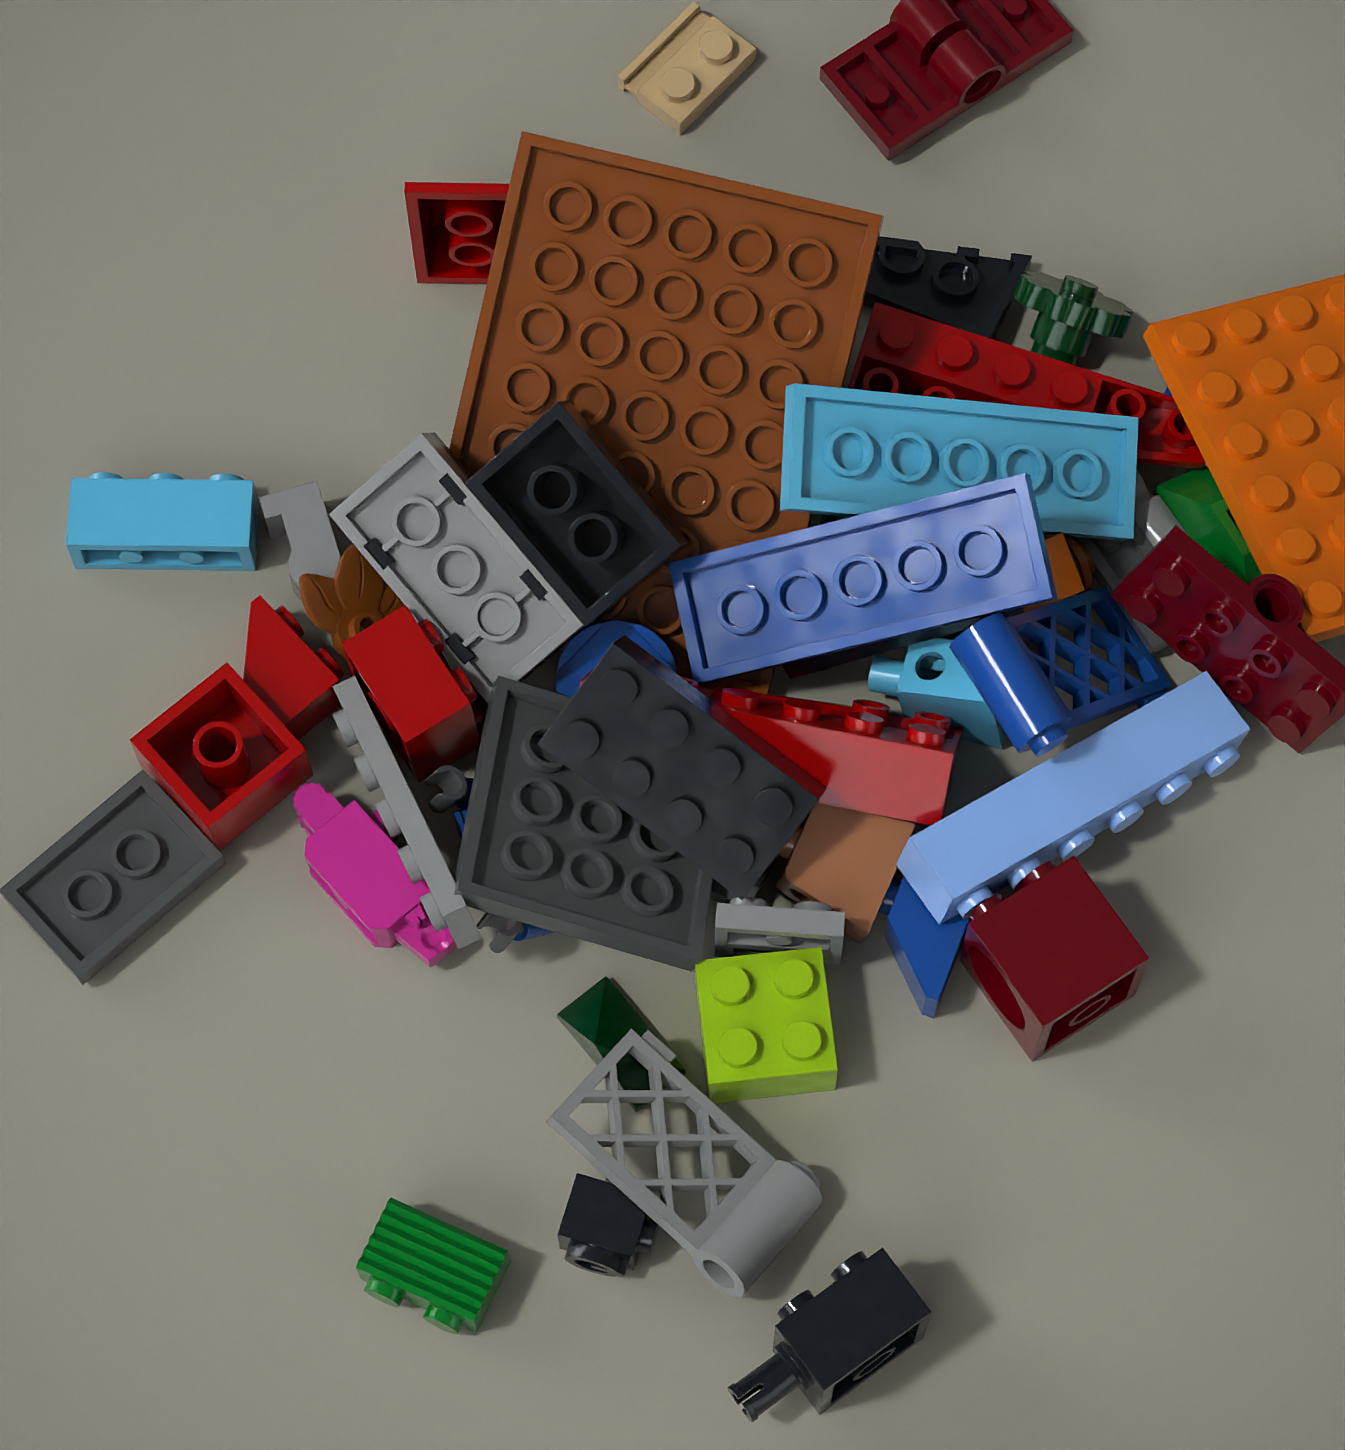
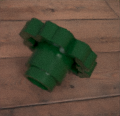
M1024 270L1013 295V298L1020 301L1022 305L1039 311L1030 337L1034 340L1031 352L1075 366L1079 357L1086 356L1094 333L1106 337L1123 338L1134 311L1122 302L1105 297L1098 291L1099 287L1095 284L1070 275H1065L1064 279H1058L1042 272Z

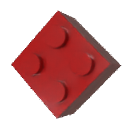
M406 605L341 643L352 677H356L373 714L418 783L427 779L439 767L450 765L480 746L481 741L476 724L482 721L483 717L474 702L478 699L477 695L459 667L451 671L442 654L445 647L428 619L417 623Z
M227 662L129 739L140 766L219 851L295 791L299 785L301 786L314 775L305 747Z

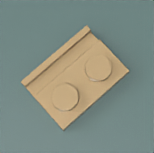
M693 1L618 75V88L623 92L628 90L637 97V102L677 134L681 135L756 60V48L715 16L711 18L700 10V5Z

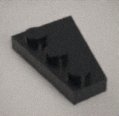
M879 236L863 305L873 309L875 302L993 339L1014 300L1013 295L1021 274L1024 273V270H1029L1032 255L1011 253L1010 260L979 256L980 249L958 246L957 252L951 253L924 249L919 241Z

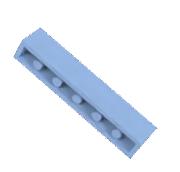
M1205 671L909 837L896 865L939 925L959 913L963 919L970 918V913L979 904L1009 884L1014 890L1023 888L1022 880L1039 865L1058 856H1061L1063 861L1073 855L1077 857L1095 841L1093 836L1107 828H1110L1113 833H1118L1141 817L1144 813L1143 807L1157 799L1162 805L1171 803L1191 787L1192 779L1204 772L1212 778L1226 771L1240 758L1237 749L1250 731V727L1208 672Z

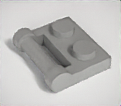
M738 897L733 898L730 904L717 903L714 957H732L734 952L760 954L822 947L824 965L840 966L845 912L832 911L830 905L813 901L796 903L794 908L768 907L767 901L755 897H744L743 900Z

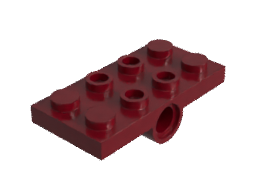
M901 0L893 10L889 24L821 66L819 79L889 161L1072 42L1073 29L1047 0Z
M1175 525L1121 580L1110 594L1112 598L1126 609L1132 618L1145 624L1169 644L1181 659L1191 663L1202 673L1207 671L1229 699L1239 703L1268 727L1274 737L1287 743L1297 753L1303 751L1345 715V666L1297 627L1304 614L1303 600L1297 588L1284 577L1276 574H1262L1254 578L1247 585Z

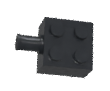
M883 1247L869 1258H867L863 1251L852 1255L831 1273L835 1282L815 1297L810 1290H806L794 1297L778 1311L777 1314L781 1321L775 1325L773 1353L775 1355L738 1382L732 1383L727 1387L736 1404L742 1403L744 1407L742 1412L751 1422L757 1420L759 1415L797 1387L801 1389L820 1415L924 1338L931 1310ZM758 1390H760L758 1393H756V1394H755L754 1396H752L750 1399L746 1400V1399L749 1398L751 1395H753L755 1392H757Z

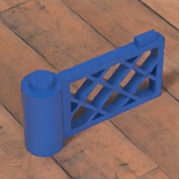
M1106 586L1007 618L1001 612L992 614L966 629L949 646L1019 753L1032 750L1036 757L1049 752L1061 744L1068 737L1066 730L1134 705L1141 708L1166 694V691L1173 686L1154 657L1149 653L1114 598L1110 596ZM1091 609H1095L1108 628V631L1091 622ZM1056 623L1074 633V643L1056 633ZM1019 634L1039 645V654L1029 650ZM1090 643L1108 652V662L1090 652ZM1055 654L1073 664V674L1055 665ZM1125 662L1134 667L1142 681L1125 672ZM1090 674L1108 684V694L1090 684ZM1055 686L1073 696L1072 710L1067 708L1055 690Z

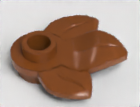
M354 544L347 547L342 554L334 578L310 573L299 577L301 599L308 617L316 627L331 634L336 652L345 660L346 657L341 643L359 633L360 625L366 629L405 605Z

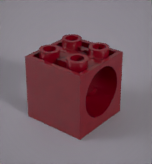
M1074 855L1058 866L1053 860L1039 865L1022 880L1024 887L1008 898L1004 899L1001 894H996L979 904L969 915L972 921L968 923L960 962L1032 1062L1136 994L1149 961L1148 955Z

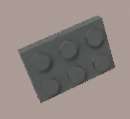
M142 769L0 888V894L83 986L226 864V860L213 843Z

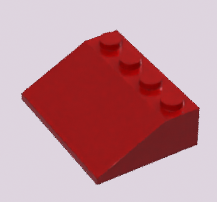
M405 182L404 194L417 283L487 284L510 184Z

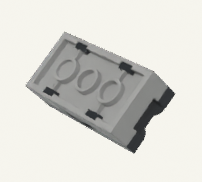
M435 432L421 433L330 512L329 516L419 622L428 619L445 647L443 651L463 671L470 683L488 703L492 685L498 675L518 682L524 681L587 626L581 622L467 487L465 482L472 475Z

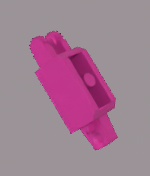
M312 781L310 784L305 782L303 786L299 785V789L294 791L295 796L292 797L294 810H296L298 816V823H300L301 828H305V832L309 836L306 839L304 857L310 867V876L374 947L393 948L397 943H401L430 968L439 963L447 954L451 953L457 945L448 927L436 932L419 898L431 892L425 879L413 885L397 852L399 848L394 844L399 837L398 835L393 838L390 837L379 812L374 810L368 815L355 800L344 808L330 792L327 793L325 787H321L320 783L314 784Z

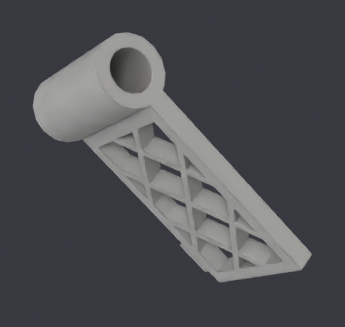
M631 1028L554 1111L546 1123L692 1255L696 1268L708 1283L730 1297H743L821 1206L823 1199L818 1189L820 1187L819 1179L810 1168L801 1162L776 1160L670 1064L677 1056L649 1030L640 1037ZM627 1052L648 1070L650 1090H618L616 1064ZM605 1077L606 1090H593ZM662 1083H663L669 1090H662ZM580 1103H607L610 1134L589 1135L569 1115ZM620 1103H651L654 1134H622ZM664 1103H685L696 1113L698 1134H667ZM710 1127L718 1134H711ZM603 1147H611L612 1155ZM624 1147H655L658 1179H637L625 1168ZM668 1147H699L702 1178L671 1179ZM712 1147H733L752 1166L741 1178H715ZM652 1191H660V1199ZM672 1191H704L706 1218L695 1231L674 1212ZM717 1191H729L718 1204Z

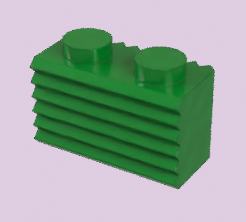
M390 1197L378 1223L375 1225L368 1244L363 1250L362 1256L357 1262L356 1269L360 1279L367 1282L364 1291L370 1296L394 1307H399L403 1299L408 1300L412 1304L419 1305L426 1310L423 1318L427 1322L449 1333L458 1334L462 1326L474 1332L478 1331L511 1261L508 1250Z

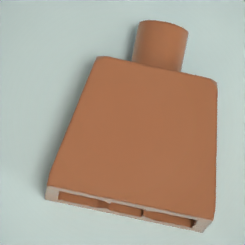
M816 803L806 816L803 824L799 825L777 854L786 858L787 861L776 887L797 903L806 901L821 902L830 905L832 911L845 912L844 934L855 941L861 942L870 932L897 869L896 863L916 824L907 820Z

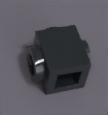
M577 1173L557 1235L560 1249L566 1250L564 1259L570 1264L604 1276L625 1277L627 1269L634 1271L639 1253L650 1256L656 1241L659 1225L607 1177L603 1181Z

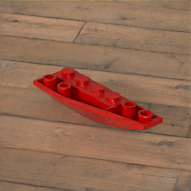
M877 302L874 304L848 389L1138 417L1137 463L1202 468L1205 464V460L1173 396Z
M591 669L580 681V686L583 684V682L586 680V678L589 676L593 669ZM681 677L827 789L817 803L927 825H933L943 819L963 728L950 726L951 719L949 717L917 711L914 712L913 718L889 714L890 707L888 705L871 700H853L852 706L758 693L741 688L701 685L692 679Z

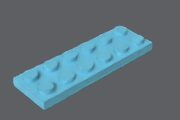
M793 383L786 386L780 511L853 517L1026 473L1031 476L1043 534L1055 535L1063 533L1064 536L1117 541L1133 539L1138 417Z

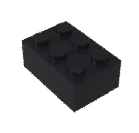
M558 401L465 482L467 487L585 626L600 620L689 543L570 401Z

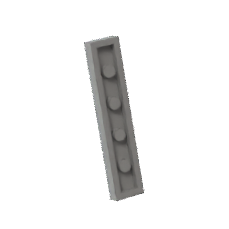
M353 676L332 686L343 707L342 710L332 715L348 748L360 743L364 754L353 758L369 792L381 787L386 799L375 804L391 838L403 833L408 843L407 846L397 850L413 885L425 879L431 891L419 898L435 931L438 932L448 927L458 949L482 939L462 895H454L456 883L356 677Z

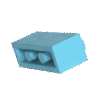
M108 472L94 473L89 478H71L66 547L75 569L256 571L260 504L253 480H244L233 474H216L211 476L209 480L183 479L171 473L154 474L149 479H124L120 475Z

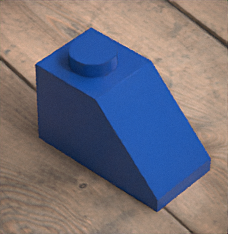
M905 876L902 880L893 877L879 909L880 913L888 915L885 938L921 1014L934 1019L971 918L963 919L959 913L939 925Z

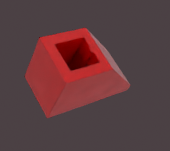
M259 595L250 603L243 680L295 738L299 740L341 706L332 686L340 683L339 679L344 674L336 661L323 648L313 652L300 638L304 635V631L298 621L285 607L280 606L274 610Z

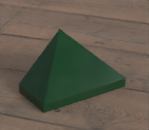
M607 976L557 1014L559 1021L596 1065L604 1059L631 1028L640 1037L647 1030L655 1035ZM627 1052L616 1064L618 1090H650L648 1070ZM674 1058L670 1064L682 1075H685L686 1070ZM662 1083V1090H666L667 1087ZM629 1103L636 1113L648 1104Z

